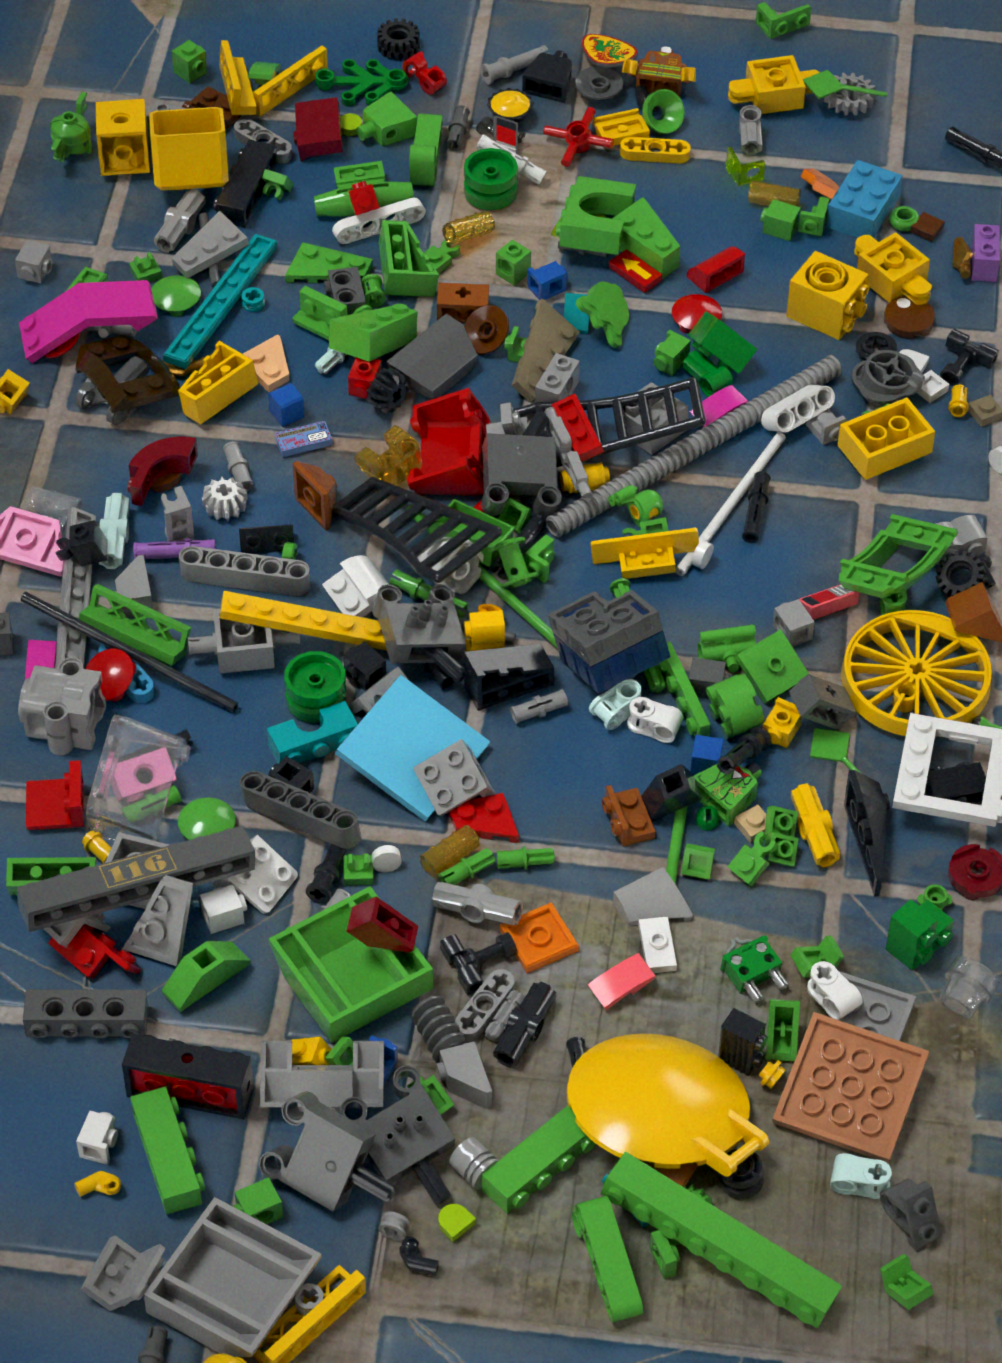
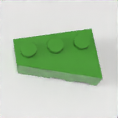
M644 197L612 218L624 221L621 252L627 249L660 272L662 280L679 268L680 245Z
M383 220L378 243L385 295L435 297L439 274L430 266L429 257L427 254H423L420 249V242L407 221Z
M394 304L393 306L330 319L329 348L370 362L410 343L417 337L418 311L408 308L405 304Z

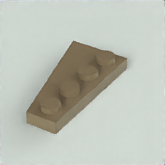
M541 299L536 304V314L531 320L529 327L531 330L523 346L524 353L522 358L519 359L511 385L529 402L535 399V386L556 353L565 355L580 333L544 299Z

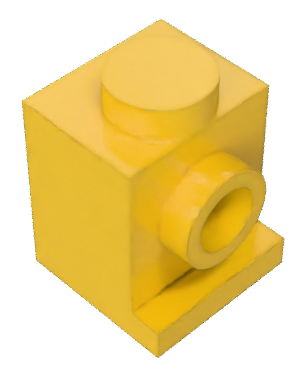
M9 369L0 379V413L6 411L12 414L23 398L28 395L30 383Z
M778 697L775 706L763 723V728L770 733L772 744H778L787 748L802 724V717L795 704Z

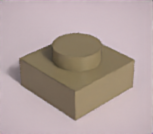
M991 395L968 403V412L980 427L1002 419V408Z

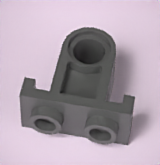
M908 1178L880 1192V1201L885 1212L910 1234L911 1238L908 1239V1242L914 1249L917 1250L942 1236L933 1189L926 1181L917 1185Z

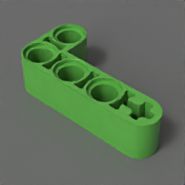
M418 114L414 145L411 144L409 158L410 182L412 185L435 186L443 130V115Z
M606 1195L575 1204L572 1210L574 1228L578 1237L584 1238L610 1321L614 1323L642 1315V1300L609 1198Z

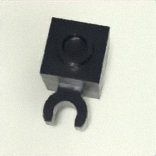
M95 520L72 525L69 528V539L61 538L56 541L60 548V551H56V555L60 561L68 560L74 555L81 566L106 561L108 539Z

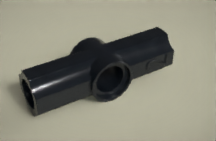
M541 981L533 983L520 1007L516 1006L512 1010L506 1024V1031L493 1051V1057L500 1064L509 1068L511 1066L517 1067L530 1042H535L543 1029L544 1018L556 999V992L550 985Z

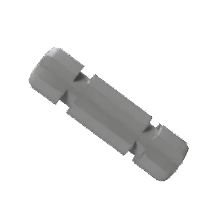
M516 990L509 993L506 998L508 1001L503 1002L492 1019L494 1022H491L485 1030V1037L493 1042L500 1041L504 1034L503 1031H506V1024L512 1010L516 1006L520 1007L525 998L524 994Z

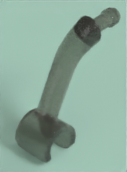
M484 117L476 126L477 132L481 135H486L487 133L493 135V120L490 117ZM525 132L519 133L518 144H520L522 142V138L525 137Z

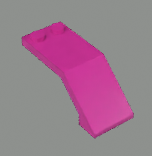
M147 280L89 282L76 284L48 304L25 317L19 322L25 357L28 361L34 363L89 326L131 325L135 330L139 331L158 319L151 286Z

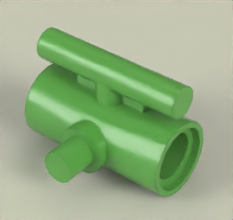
M755 625L699 632L698 657L700 659L726 662L725 666L728 667V670L736 672L739 669V665L735 656L756 644L754 637L756 635Z

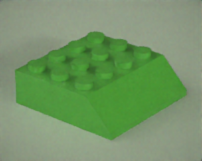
M371 886L268 939L285 980L331 1043L433 989V968L416 946H414V950L411 952L368 947L346 932L352 907L373 897H378Z

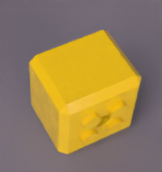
M222 108L158 110L149 113L154 185L158 189L164 191L223 187L229 181Z

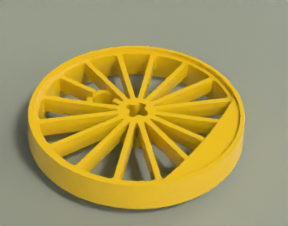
M896 611L869 621L850 640L841 667L842 686L845 687L855 710L873 725L902 736H906L909 720L895 716L898 711L907 713L914 710V714H919V693L923 692L936 718L971 723L986 706L991 691V662L981 641L974 635L954 631L949 617L928 611ZM900 630H915V658ZM920 630L935 634L921 659ZM893 632L903 654L881 635ZM940 637L953 641L929 658ZM873 640L889 655L878 652L864 645L869 641ZM960 647L968 653L967 655L941 661ZM858 654L881 664L854 663L852 661L855 655ZM976 663L979 671L954 670L951 668ZM852 673L878 674L883 676L855 682ZM953 680L982 682V689L978 691ZM892 684L870 700H867L860 692ZM945 689L974 701L968 707H965ZM932 692L954 709L957 714L945 718ZM893 694V709L890 713L875 707Z

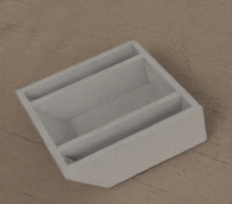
M214 1197L143 1294L146 1313L220 1354L224 1353L234 1357H252L317 1265L322 1254Z

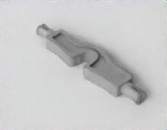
M549 407L544 412L549 418V431L551 436L555 437V445L558 449L561 463L569 474L575 490L580 492L584 501L590 500L593 497V493L588 486V477L577 451H572L571 437L561 417L557 416L553 407Z

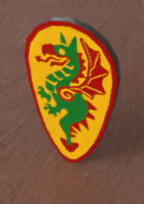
M588 34L582 40V48L585 55L597 66H621L624 63V59L635 60L638 55V51L634 46L614 37Z

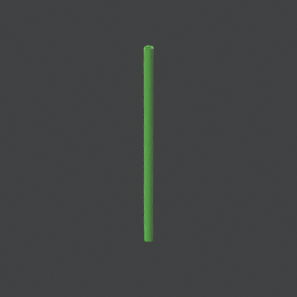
M421 512L414 520L418 523L425 515ZM430 526L428 529H426V531H427L429 534H430V528H431V526ZM479 564L478 567L482 569L479 579L557 648L552 629L508 589L502 588V584Z

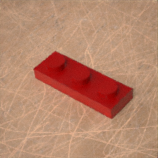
M576 394L551 404L557 416L561 417L571 437L572 448L574 452L577 451L581 462L604 452Z

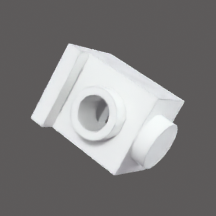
M89 1111L76 1140L80 1158L106 1165L109 1164L110 1156L108 1149L109 1147H114L118 1136V1131L114 1127L116 1118L112 1114Z

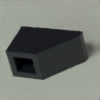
M683 764L656 775L641 795L651 822L702 799L694 774Z

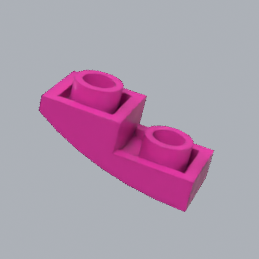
M732 385L719 390L702 401L706 423L702 427L714 423L715 420L720 419L729 412H733L734 409L739 408L741 405H745L748 400ZM693 409L690 411L692 417H694Z
M28 640L25 680L31 677L35 665L55 667L56 641Z

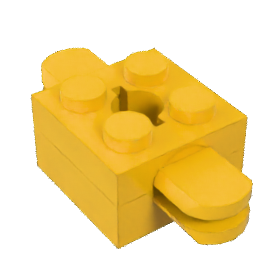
M794 55L747 61L746 79L730 81L728 99L734 104L752 102L753 106L758 107L762 114L803 109L805 94H813L804 84L803 79L820 72L817 70L799 71Z
M896 232L880 242L870 235H862L856 239L854 255L858 257L857 269L868 273L867 285L888 302L904 295L916 305L925 304L930 300L932 285L927 281L930 264L929 258Z

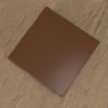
M923 212L919 216L918 221L911 225L910 232L932 242L944 228L945 221Z

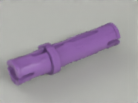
M191 538L175 542H136L133 546L134 559L139 555H143L144 559L179 558L180 551L185 547L197 546L216 549L215 539L197 541L191 540Z

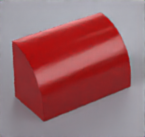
M728 247L690 268L687 271L686 277L704 293H707L744 272L745 253L736 247Z

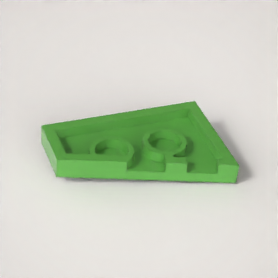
M302 242L285 274V283H294L295 279H308V283H318V279H328V270L358 267L360 279L370 273L373 267V259Z

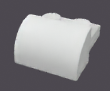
M359 555L342 561L340 564L343 569L322 585L343 614L364 617L372 611L379 587L389 585V583L369 557Z

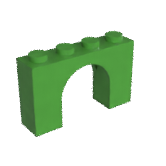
M578 176L575 185L570 187L569 197L566 198L565 209H562L560 221L557 222L556 236H560L559 246L618 255L623 241L624 221L596 217L592 214L616 216L635 203L636 184Z

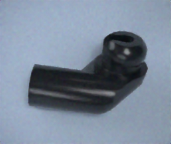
M638 86L635 89L637 105L643 108V104L648 97L647 89L645 86ZM655 106L652 113L657 112L659 107Z

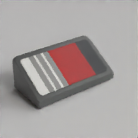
M494 116L493 141L517 155L518 123L500 116Z

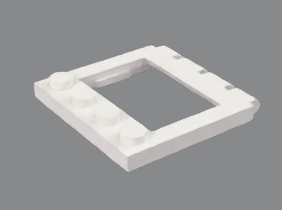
M910 713L892 808L994 827L996 822L1002 823V729ZM935 736L975 745L979 743L992 746L982 805L924 795Z

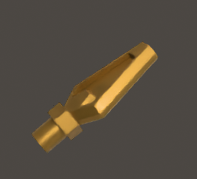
M957 237L954 239L952 267L958 269L962 278H969L971 275L970 261L973 253L964 238Z

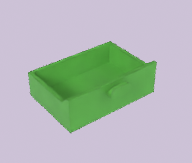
M454 499L448 507L502 529V535L481 551L484 558L483 562H479L490 567L500 556L499 552L490 553V548L499 542L513 538L515 527ZM443 516L430 528V534L449 520V518ZM460 524L445 537L453 538L467 526ZM479 531L468 540L474 543L486 533Z

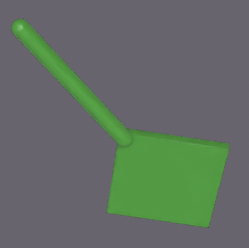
M829 70L803 79L804 84L818 99L841 90L883 97L887 96V92L841 84Z
M814 728L810 758L843 762L850 770L860 772L846 758L850 733Z

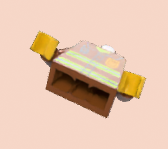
M662 47L660 51H648L645 58L639 61L624 59L622 72L636 78V88L638 86H645L647 94L667 89L673 91L681 98L682 83L696 82V68L687 67L686 64L682 63L681 55L673 53L670 47Z

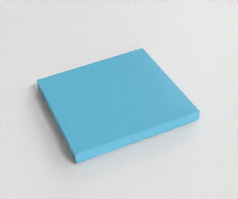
M400 675L337 748L335 754L426 822L435 809L420 783L414 767L461 739L470 746L476 759H478L488 747L490 741Z

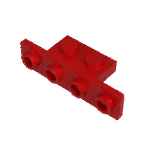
M83 924L67 947L60 945L53 937L48 943L91 979L95 978L109 957L129 972L138 975L141 971L134 964L137 959L123 949L120 952L114 947L116 944L115 940L103 932L101 934L97 933L94 927Z

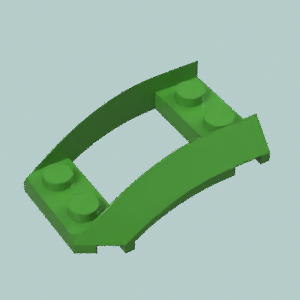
M892 514L890 516L891 522L887 528L880 530L873 541L862 552L850 560L842 558L840 561L841 573H839V582L845 589L879 598H885L888 595L903 591L919 582L935 567L959 533L958 530ZM899 545L927 551L926 555L905 573L880 568L893 555Z

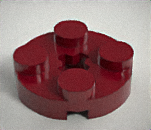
M979 844L962 846L952 855L948 867V878L953 887L968 900L992 896L1002 889V855L990 847L989 850L980 848ZM975 867L977 870L983 869L984 871L978 875L972 872V868Z

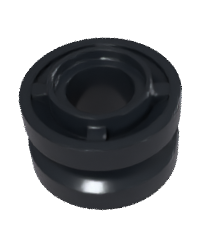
M734 1149V1150L729 1151V1152L727 1153V1155L730 1156L732 1153H734V1152H735L736 1150H738V1149ZM754 1152L737 1166V1170L730 1176L726 1177L720 1174V1183L724 1192L734 1198L746 1199L756 1195L762 1189L764 1183L763 1164L758 1154Z

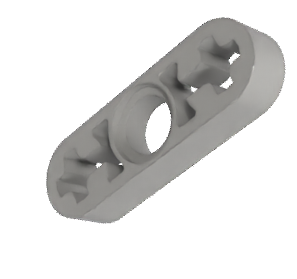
M240 119L234 124L235 138L239 142L246 145L249 139L255 141L267 139L269 140L267 143L277 146V162L279 164L287 163L292 159V145L287 140L250 119Z
M504 969L493 971L456 1017L455 1023L460 1027L459 1033L465 1036L464 1042L477 1040L492 1022L503 1002L508 1001L506 999L507 996L514 990V976L509 971ZM502 982H506V986L501 985L498 988L496 996L494 994V992L496 991V983L501 984ZM480 1001H489L493 1004V1007L490 1010L483 1011L478 1009L476 1005ZM474 1016V1029L471 1027L467 1028V1030L463 1029V1025H470Z

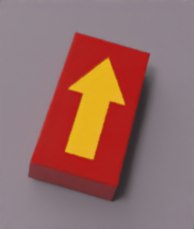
M627 249L609 261V268L644 293L662 281V274Z

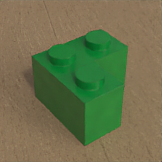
M707 311L687 335L694 340L691 344L694 348L708 358L714 355L719 359L717 365L725 366L729 371L733 370L738 374L758 350Z
M910 899L891 916L885 950L912 971L920 963L922 965L927 963L937 948H943L951 941L954 920L928 899L920 906Z

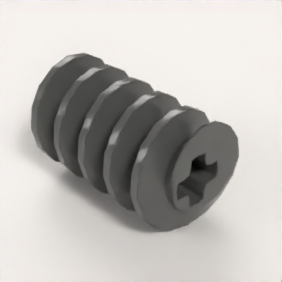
M438 995L423 1000L415 1005L411 1011L412 1021L417 1026L418 1032L422 1035V1039L427 1044V1049L432 1054V1058L436 1063H440L439 1050L462 1045L465 1041V1036L459 1033V1025L454 1023V1016L449 1014V1007L444 1005V998Z

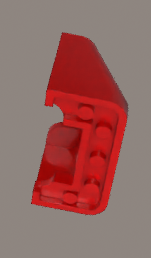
M470 388L413 405L410 424L413 431L418 432L421 437L420 470L413 468L407 476V484L410 490L415 491L417 494L479 496L484 494L482 445L487 435L486 425L491 424V421Z

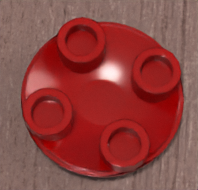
M691 294L681 297L674 303L672 317L679 325L681 332L690 333L706 311L721 320L722 308L716 300L709 296Z
M119 649L101 651L86 666L87 670L100 671L102 673L101 692L105 697V701L111 700L112 702H117L123 698L124 692L130 686L133 675L137 670L135 663L132 662L129 655Z

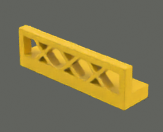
M221 40L219 67L232 115H256L257 106L243 57H232L229 42Z
M320 46L253 91L257 106L256 115L261 117L315 80V74L318 70L328 69L327 48Z
M338 1265L317 1284L323 1292L326 1290V1293H323V1300L306 1316L299 1314L296 1305L290 1308L277 1320L253 1357L260 1363H290L366 1294L365 1277L357 1270L350 1275L344 1268ZM340 1277L343 1282L330 1293V1285ZM312 1296L310 1299L304 1297V1304H307L309 1301H315V1296ZM289 1322H298L284 1334V1327ZM266 1343H274L264 1354L259 1350Z

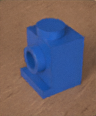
M557 261L541 266L536 270L531 267L528 269L527 287L539 301L541 299L547 300L566 291L567 271Z

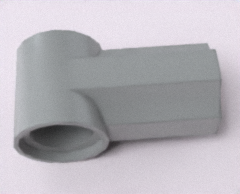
M752 105L743 107L740 110L738 131L740 133L741 151L745 152L746 155H756V153L762 151V113L758 107Z

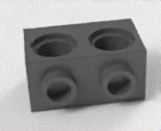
M358 267L328 270V281H324L326 296H330L332 299L347 305V315L353 314L357 308L366 305Z

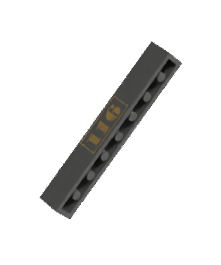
M244 826L230 828L214 834L199 836L192 840L170 844L159 849L141 852L137 855L115 859L104 864L86 867L82 870L17 887L18 907L28 931L33 932L151 899L159 882L165 875L193 883V887L255 870V849Z

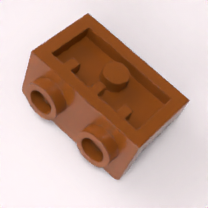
M612 785L605 786V797L601 798L602 807L605 814H610L612 833L614 836L619 837L622 846L655 839L656 831L638 788L614 793Z

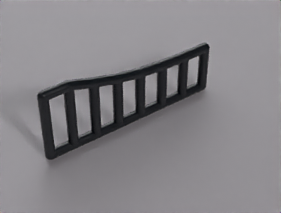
M694 377L630 394L579 401L583 410H587L588 420L604 452L596 456L697 428L706 423L698 380ZM689 389L694 417L679 421L674 393ZM664 397L669 425L654 429L648 400ZM537 402L513 410L514 412H519L520 418L537 412L542 413L547 408L552 407L551 404L555 402ZM638 403L643 432L628 436L623 406ZM613 408L618 439L603 443L597 409ZM548 426L545 427L540 435L541 437H549ZM559 456L556 457V468L563 466Z
M376 477L366 480L334 504L332 510L333 516L354 524L382 539L395 549L418 575L436 583H441L502 535V529L498 526ZM373 488L379 490L352 512L346 510ZM390 495L397 497L369 519L363 517ZM406 503L414 504L384 528L379 526L381 522ZM425 509L432 511L398 538L393 535ZM443 516L449 518V520L411 549L406 546ZM460 524L467 526L422 562L419 561L417 557ZM477 532L486 533L440 570L432 569L433 566Z

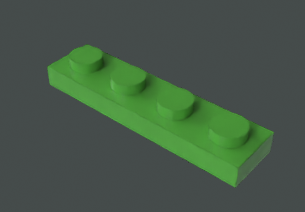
M671 641L667 642L670 658L661 661L658 666L660 671L666 675L668 690L670 693L674 692L676 696L677 708L686 717V726L689 734L709 737L710 722Z

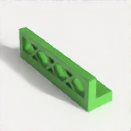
M99 584L93 586L90 605L79 613L78 618L125 644L171 666L186 655L188 637H190L192 628ZM100 595L108 599L111 608L108 609L98 604ZM125 606L131 609L135 618L132 620L127 618L121 608ZM145 618L153 619L159 629L153 630L149 628ZM169 629L182 633L180 642L172 638L168 631Z

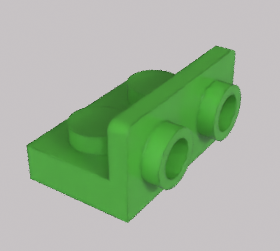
M304 286L299 291L300 310L293 316V323L329 340L330 319L347 316V305Z

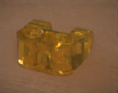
M394 425L384 433V439L390 447L379 456L370 448L365 447L354 456L358 467L369 477H376L398 486L407 479L411 469L421 468L422 459L418 441L402 428Z

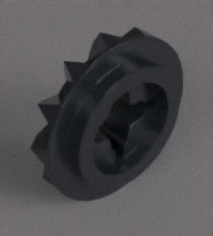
M882 332L865 333L856 342V352L859 353L860 359H867L875 352L872 349L874 344L878 350L897 351L895 340Z

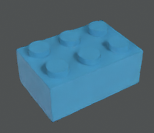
M857 160L828 205L826 227L857 238L862 235H870L875 238L900 198L903 175Z

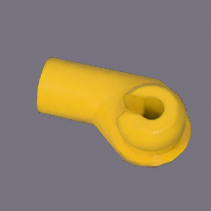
M98 1171L75 1182L74 1185L80 1197L94 1190L107 1195H114L121 1189V1180L113 1174Z

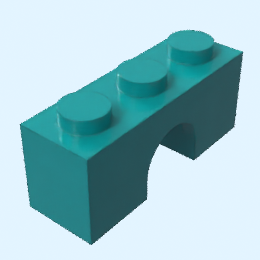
M346 701L319 710L320 728L312 732L302 731L297 727L293 719L267 728L268 746L277 763L279 764L285 756H288L300 764L336 751L358 725Z

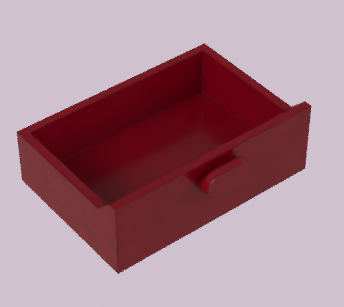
M338 97L295 103L296 131H293L294 143H297L300 161L302 162L311 156L343 152Z

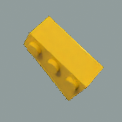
M218 341L215 345L216 350L211 356L207 355L203 359L204 365L200 370H194L178 390L184 415L199 424H203L258 385L253 360L221 341Z

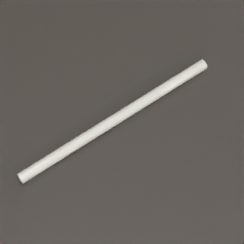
M776 433L700 535L699 543L711 540L754 482V474L763 470L784 442L786 437L783 433ZM688 552L676 567L678 575L684 576L691 567L694 552Z

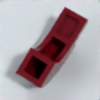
M186 436L164 438L145 446L132 458L129 463L130 479L127 491L131 493L132 504L142 506L150 487L161 476L170 473L190 474L198 457L196 438Z

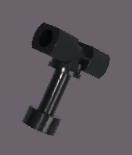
M954 328L949 333L945 346L956 351L958 359L954 364H947L941 371L940 377L949 383L950 386H955L963 378L962 369L966 364H973L977 361L991 368L998 358L999 350L986 343H982L980 346L969 341V335Z
M508 932L497 936L495 944L477 952H474L472 948L465 950L456 934L445 937L440 941V950L449 965L455 964L458 969L457 979L467 995L475 993L483 984V979L477 971L480 970L479 963L500 954L505 959L517 954L515 942Z

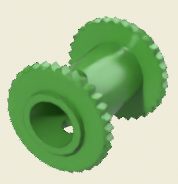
M524 537L504 540L489 550L490 553L499 552L509 581L503 583L502 588H515L531 582L538 576L537 572L529 573L519 547V544L526 541Z

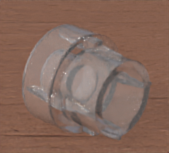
M958 956L945 974L947 982L939 995V1001L953 1013L965 1018H972L981 1002L990 1001L1000 982L997 976L986 966L971 958Z

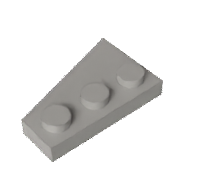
M219 211L172 257L173 266L184 277L189 278L249 245L248 237Z
M165 875L159 882L146 906L147 908L135 925L134 931L126 941L123 950L177 966L182 958L193 883Z

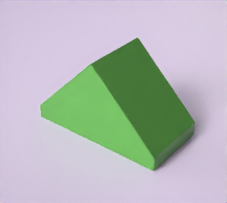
M769 1000L766 1060L795 1061L797 1056L800 1001Z

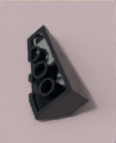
M849 770L844 807L873 895L876 897L880 896L883 877L887 810L890 809L889 797L887 793L882 792L879 782L856 770Z

